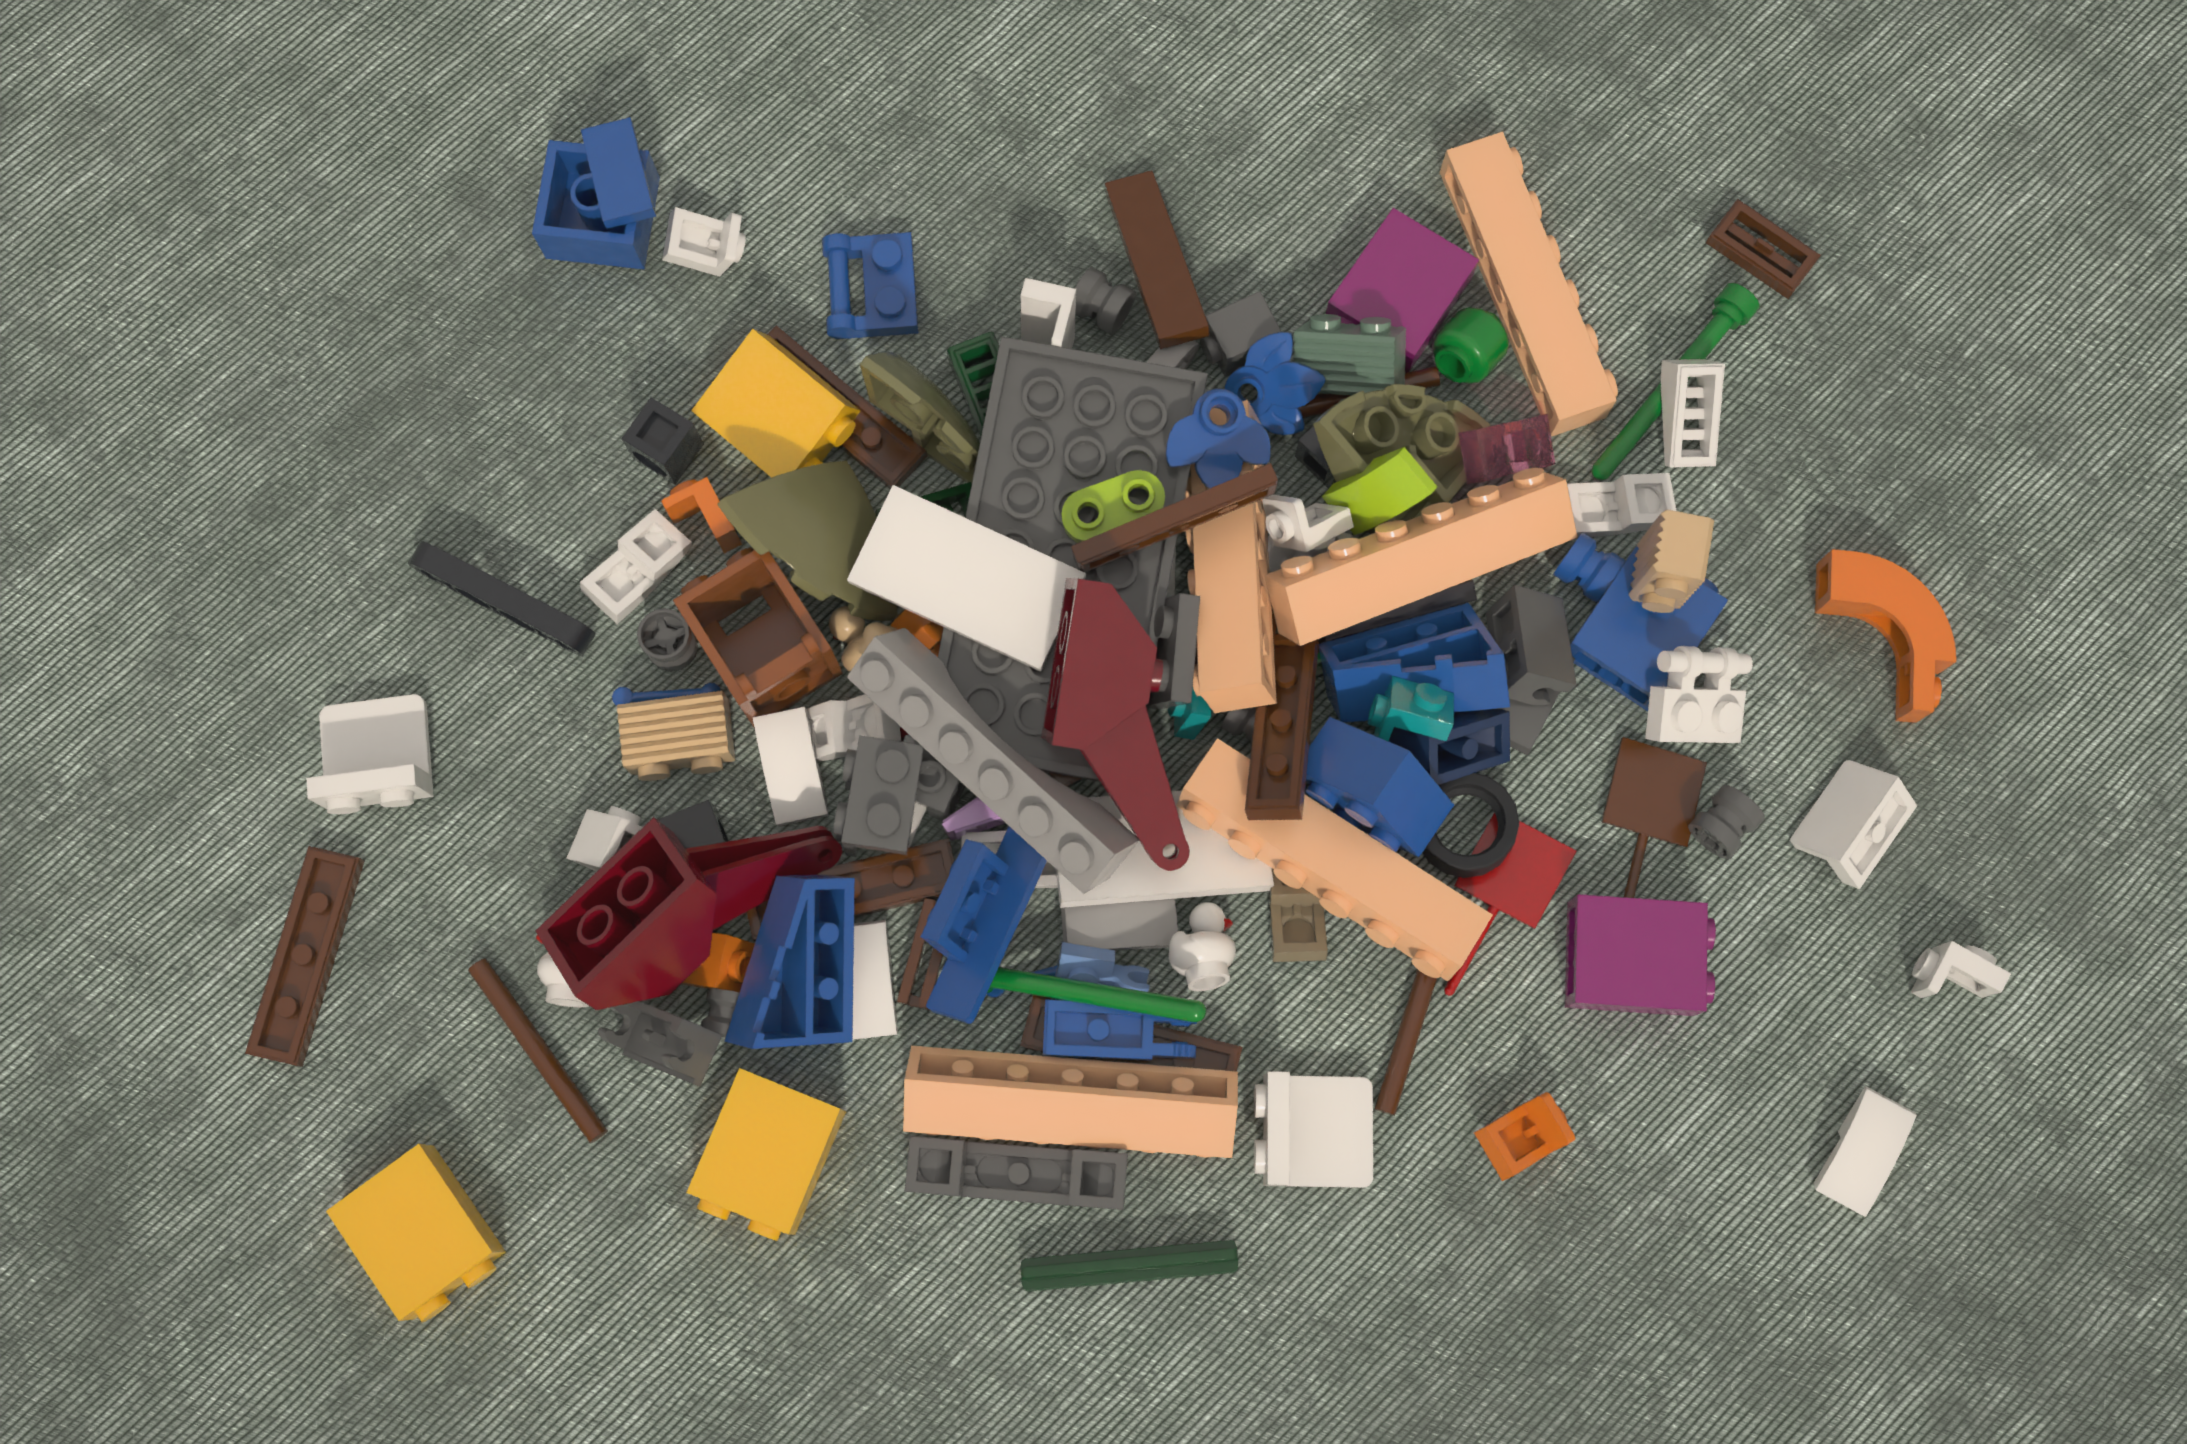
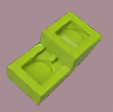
M1402 447L1374 458L1362 473L1333 483L1322 498L1328 505L1348 507L1350 509L1354 525L1350 531L1356 535L1406 511L1431 495L1438 486L1407 449Z

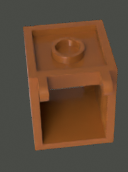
M749 547L734 554L727 561V567L711 577L703 575L688 582L681 589V595L673 599V602L736 702L754 727L753 717L784 711L839 677L843 672L829 643L771 553L768 551L764 555H760L752 547ZM760 596H763L771 610L727 636L718 622Z

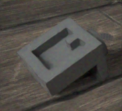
M924 749L916 803L925 806L929 816L943 821L954 813L965 785Z

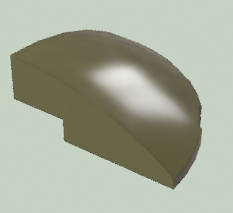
M878 352L867 355L860 363V368L870 402L912 431L914 442L923 447L931 459L966 483H972L980 442L963 415L933 381L902 356L892 352Z
M1393 384L1385 387L1383 390L1367 393L1360 391L1339 401L1313 423L1321 450L1336 482L1362 473L1374 458L1405 447L1438 486L1431 495L1388 521H1408L1421 516L1422 509L1429 505L1443 502L1449 503L1502 437L1485 419L1458 400L1444 402L1438 398L1426 395L1425 387ZM1373 527L1367 531L1370 534L1375 533L1376 527Z
M847 461L827 462L780 474L730 494L717 504L730 523L758 554L764 555L770 551L774 556L792 567L793 569L790 571L791 582L820 601L834 595L850 603L848 608L852 616L867 620L891 621L898 615L897 605L860 589L847 581L877 519L864 488Z

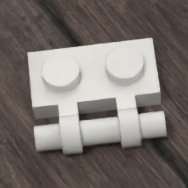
M1678 646L1673 651L1660 652L1657 658V666L1660 671L1669 672L1667 687H1650L1645 739L1658 742L1741 743L1746 691L1731 688V679L1737 674H1748L1752 670L1753 661L1751 656L1737 653L1733 648L1724 647L1714 648L1710 652H1701L1695 646ZM1700 673H1705L1704 687H1694L1695 678Z

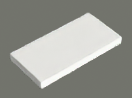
M892 485L847 581L860 589L1041 672L1057 639L1066 578L1085 579L1086 573Z
M1171 791L1175 805L1182 791ZM1110 796L1088 797L1100 803L1133 833ZM1176 806L1190 849L1189 858L1181 868L1173 871L1160 868L1150 859L1141 843L1138 842L1108 880L1085 894L1076 888L1057 869L1056 877L1060 908L1270 891L1271 887L1274 886L1272 868L1257 858L1248 859L1241 856L1230 847L1228 839L1211 828L1203 830L1196 827L1185 818L1183 810ZM1167 844L1163 848V856L1168 857L1174 853V844Z

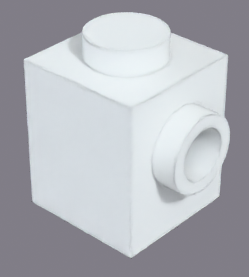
M611 806L608 814L587 809L567 859L597 872L643 828L639 826L641 817Z

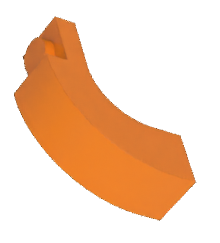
M1832 549L1816 564L1815 613L1854 617L1869 623L1882 633L1890 644L1896 661L1895 721L1917 723L1933 713L1934 708L1939 705L1942 684L1940 678L1935 677V674L1941 673L1956 663L1954 636L1944 610L1929 589L1919 579L1899 565L1868 553Z

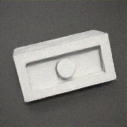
M1025 278L1020 295L1021 340L1072 349L1075 339L1076 289Z
M1846 760L1796 829L1790 841L1796 849L1827 860L1842 883L1860 889L1917 805L1898 776Z

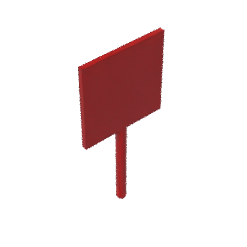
M1493 813L1471 855L1479 854L1486 850L1496 839L1498 823L1495 813ZM1519 821L1516 841L1500 866L1482 876L1458 877L1454 887L1488 904L1487 911L1493 916L1462 967L1446 984L1444 993L1447 996L1455 993L1498 911L1533 929L1536 928L1575 856L1576 850Z

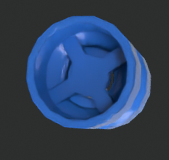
M1582 532L1553 575L1565 583L1577 580L1579 582L1578 585L1582 587L1583 595L1597 603L1626 560L1614 552L1604 553L1601 551L1599 553L1596 551V540Z

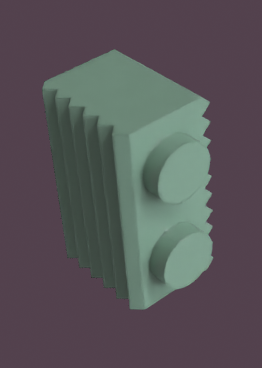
M1320 314L1311 316L1309 322L1304 323L1294 332V361L1315 369L1326 378V382L1319 393L1352 396L1360 391L1367 393L1383 390L1385 387L1393 384L1405 385L1406 328L1403 326H1391V319L1368 317L1361 319L1360 324L1355 325L1353 323H1341V317L1338 315Z

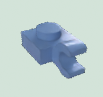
M1062 942L1055 973L1056 977L1145 992L1149 991V985L1147 984L1149 969L1135 965H1115V950Z

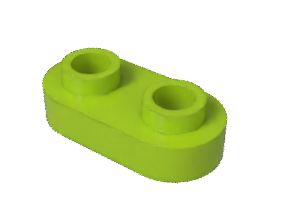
M1135 470L1078 490L1071 494L1063 505L1062 523L1064 530L1072 540L1080 543L1162 509L1165 504L1164 487L1153 474L1147 471ZM1141 488L1148 493L1149 498L1144 504L1136 505L1129 500V493L1133 489ZM1087 506L1095 508L1099 513L1098 518L1092 523L1082 522L1078 517V513L1082 508Z

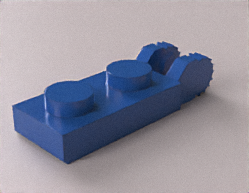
M1045 1000L1043 1056L1152 1061V1057L1196 1058V1046L1190 1045L1188 1042L1153 1043L1154 1023L1188 1027L1192 1024H1197V1022L1072 1001Z

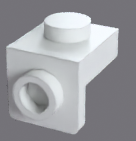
M675 207L669 215L662 260L720 277L733 262L738 263L742 257L746 241L745 234L740 233L742 216L731 213L724 221Z
M1271 495L1262 500L1266 514V528L1276 547L1304 552L1324 549L1336 541V536L1354 527L1348 507L1314 503L1304 508L1301 499Z
M1950 941L1933 947V949L1927 948L1921 954L1912 971V976L1917 978L1911 993L1919 998L1937 994L1947 978L1983 998L2001 993L2011 973L1995 965L1997 959L1987 951L1970 945L1964 948Z

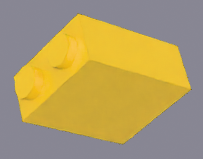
M752 329L691 411L772 478L800 468L822 464V461L834 446L839 447L851 436L856 426L853 420L861 410L771 336Z
M739 1068L686 1193L700 1198L697 1209L727 1220L732 1211L751 1219L747 1229L769 1239L778 1241L781 1232L788 1235H796L846 1111Z
M417 1144L326 1211L398 1321L414 1320L418 1317L423 1323L436 1316L451 1303L447 1295L463 1283H465L467 1288H471L486 1279L497 1269L493 1261L506 1252L433 1145Z

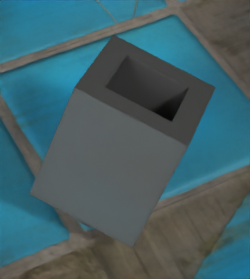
M1259 291L1206 315L1205 317L1209 325V337L1199 340L1208 362L1211 365L1218 363L1224 377H1228L1236 369L1245 366L1248 351L1255 342L1269 334L1282 331Z

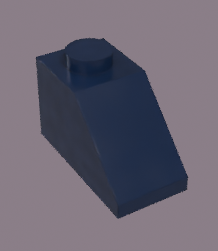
M1503 709L1454 712V725L1447 741L1394 727L1388 742L1409 750L1433 780L1440 785L1510 762V713Z

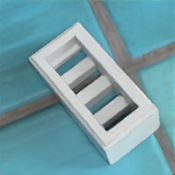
M1706 359L1662 360L1661 400L1665 466H1716L1724 363ZM1688 377H1696L1697 386H1687ZM1686 398H1697L1698 407H1685ZM1698 419L1699 428H1684V420ZM1699 440L1700 449H1682V441Z

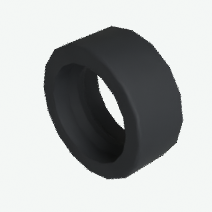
M1472 773L1438 785L1449 799L1454 796L1471 795L1479 797L1488 803L1496 814L1498 831L1496 839L1489 848L1479 854L1467 856L1454 853L1446 848L1435 833L1422 852L1427 861L1444 874L1461 878L1482 876L1500 866L1516 841L1519 827L1516 803L1506 788L1491 777L1478 773Z

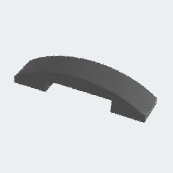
M910 1136L905 1192L1124 1210L1128 1154Z

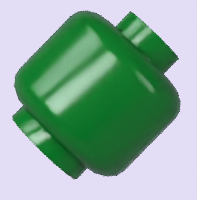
M1468 307L1459 310L1434 338L1432 349L1435 363L1440 373L1453 382L1472 384L1481 382L1504 358L1508 350L1509 341L1502 322L1495 314L1483 309Z

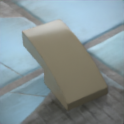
M1272 868L1274 886L1269 891L1273 962L1326 961L1328 948L1324 908L1319 902L1320 899L1302 887L1295 889L1284 884L1275 876L1274 869Z

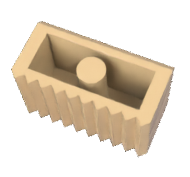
M1668 509L1662 512L1637 544L1639 550L1635 554L1637 560L1633 564L1636 570L1632 573L1634 580L1630 584L1633 588L1628 594L1633 601L1642 602V607L1652 612L1670 613L1674 609H1680L1686 603V600H1689V597L1694 594V591H1697V588L1705 582L1714 520L1709 517Z
M723 691L617 705L622 764L631 775H638L639 780L656 781L666 779L671 776L670 770L691 768V772L694 774L714 773L723 770L724 762L735 761L730 704Z

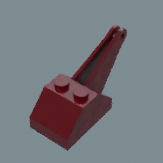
M1066 578L1041 738L1054 746L1079 749L1135 836L1139 838V842L1150 859L1164 870H1177L1187 862L1190 849L1183 832L1145 706L1149 703L1150 691L1158 692L1160 689L1163 675V660L1156 659V645L1112 584L1079 578ZM1167 844H1174V853L1168 857L1163 856V848Z
M653 817L535 931L574 996L595 1010L670 995L710 956L712 932L714 929L769 900L776 876L816 875L832 868L841 858L842 847L828 828L812 826L799 830L685 849L674 832Z

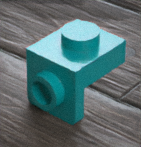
M1392 676L1385 695L1376 694L1373 699L1368 716V725L1375 726L1374 736L1389 741L1394 727L1447 741L1454 725V693L1444 691L1434 684H1420Z

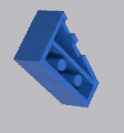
M1469 603L1318 644L1326 694L1341 722L1368 720L1375 695H1385L1392 676L1420 684H1434L1444 691L1454 693V712L1510 707L1504 653Z
M833 875L776 876L724 1042L750 1049L853 1042L855 878Z

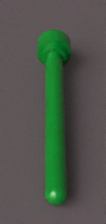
M1728 283L1714 299L1713 318L1679 360L1706 359L1729 329L1735 330L1739 325H1746L1760 308L1759 301L1754 294L1739 284ZM1661 382L1593 464L1591 472L1595 479L1600 481L1608 479L1662 413Z
M998 967L987 992L990 993L996 988L1189 1022H1200L1206 1016V1007L1199 1000Z

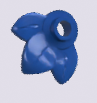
M1290 332L1269 334L1255 342L1248 351L1245 366L1236 369L1228 377L1225 384V390L1233 392L1241 401L1246 400L1241 394L1242 385L1252 384L1255 386L1258 392L1257 399L1249 401L1263 427L1267 431L1278 435H1290L1304 430V419L1299 407L1313 400L1326 382L1325 376L1315 369L1297 362H1290L1293 352V337Z
M1213 389L1204 393L1197 400L1192 415L1177 421L1172 427L1166 443V460L1170 467H1183L1195 463V470L1200 480L1210 489L1238 477L1243 462L1253 465L1269 463L1270 439L1263 425L1246 416L1244 405L1237 395L1225 389ZM1218 408L1224 411L1227 418L1224 425H1216L1211 421L1209 415L1211 409Z

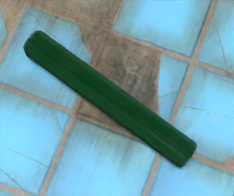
M1223 1240L1025 1258L1021 1261L1020 1270L1023 1289L1030 1292L1235 1273L1238 1271L1239 1262L1235 1241Z

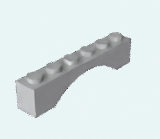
M906 628L875 636L848 674L847 678L1083 894L1108 880L1139 842V838L1100 803L1073 791L1051 778L1004 742L963 698L950 678L944 663Z

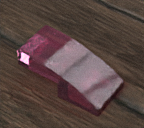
M1547 414L1458 433L1467 484L1493 480L1529 468H1544L1556 464Z

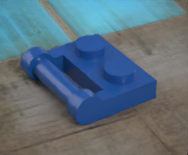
M911 232L851 237L846 234L834 233L824 236L822 238V253L824 257L828 258L831 315L826 319L827 335L835 339L918 334ZM863 258L866 315L863 316L851 315L848 259Z

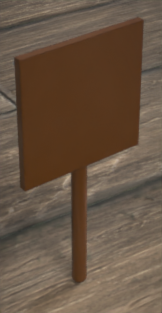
M1622 737L1601 822L1638 833L1623 896L1634 898L1648 837L1688 847L1691 835L1688 825L1695 817L1707 762Z

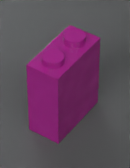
M1392 208L1329 300L1325 314L1340 316L1341 323L1344 324L1353 323L1358 325L1363 318L1383 317L1391 319V326L1405 327V372L1408 373L1471 282L1479 259L1395 208Z
M1580 894L1573 897L1567 902L1565 1008L1696 1016L1706 1012L1707 1004L1713 1002L1715 995L1714 973L1707 971V950H1712L1714 947L1716 926L1714 919L1708 918V903Z

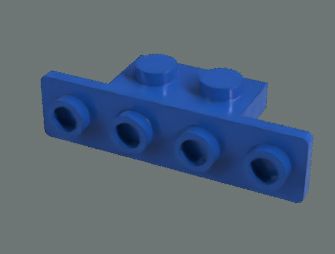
M1010 826L996 854L983 843L965 840L957 859L951 866L949 877L941 894L928 915L926 926L920 936L947 957L927 1001V1008L934 1013L967 1024L973 1023L1047 862L1043 856Z

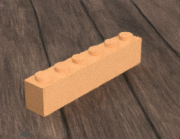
M1503 132L1446 150L1439 173L1474 257L1479 259V269L1503 327L1507 332L1508 339L1549 437L1605 419L1617 401V384L1609 369L1604 370L1597 355L1599 346L1594 329L1590 324H1584L1578 310L1579 295L1576 286L1571 279H1565L1560 268L1561 257L1558 244L1552 235H1546L1540 220L1542 217L1541 205L1534 191L1528 192L1522 178L1523 164L1519 152L1515 147H1509Z
M1242 401L1246 416L1261 424L1249 401ZM1218 408L1210 410V419L1214 424L1224 425L1227 418L1224 411ZM1243 462L1239 476L1264 465H1253ZM1195 463L1191 464L1190 467L1191 477L1188 478L1186 498L1208 489L1200 480L1195 470ZM1263 499L1186 530L1187 544L1190 552L1194 554V569H1189L1187 574L1188 587L1191 595L1200 596L1196 641L1198 664H1194L1193 689L1197 696L1203 697L1214 713L1277 704L1272 606L1264 575L1270 573L1268 531L1265 523L1266 514L1262 503Z
M1542 468L1525 469L1515 473L1513 481L1499 486L1485 485L1474 488L1467 493L1468 498L1452 504L1443 502L1429 505L1422 509L1421 516L1408 521H1388L1378 525L1375 528V533L1366 537L1337 540L1328 546V551L1313 557L1297 556L1282 562L1280 565L1281 569L1264 575L1278 633L1301 646L1578 538L1566 479L1546 473Z
M1217 738L1184 786L1176 804L1178 808L1183 810L1185 818L1198 828L1203 830L1211 828L1228 839L1230 847L1241 856L1248 859L1257 858L1274 869L1275 876L1284 884L1295 889L1302 887L1320 899L1321 906L1332 915L1339 918L1349 917L1366 928L1365 932L1368 937L1377 944L1386 948H1397L1412 958V964L1420 972L1432 978L1441 977L1449 981L1462 967L1493 915L1307 795L1304 796L1302 820H1248L1245 813L1250 759Z
M911 1045L904 1079L903 1132L924 1133L933 1136L976 1137L984 1140L1025 1141L1036 1144L1050 1143L1087 1146L1094 1149L1112 1148L1137 1150L1146 1153L1162 1152L1196 1155L1199 1157L1232 1158L1238 1109V1072Z

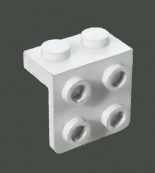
M412 694L325 706L320 711L323 776L306 778L309 800L327 809V813L350 814L360 811V806L380 804L383 807H403L413 804L414 799L434 797L427 704L422 697Z
M1268 1071L1263 1076V1084H1255L1254 1117L1263 1118V1140L1254 1141V1173L1263 1174V1186L1364 1188L1372 1183L1373 1086L1369 1079L1365 1077L1290 1076V1072Z

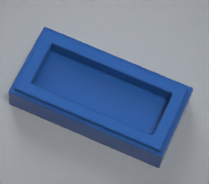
M631 117L581 129L596 196L606 229L656 217Z

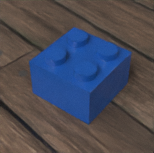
M549 140L532 235L545 258L645 269L653 217L606 229L602 220L584 144ZM640 150L655 209L660 176L648 150Z
M1329 717L1309 746L1306 783L1309 787L1306 789V793L1313 800L1331 809L1333 813L1361 831L1368 833L1369 836L1395 853L1400 848L1420 857L1454 804L1414 755L1405 748L1332 717Z

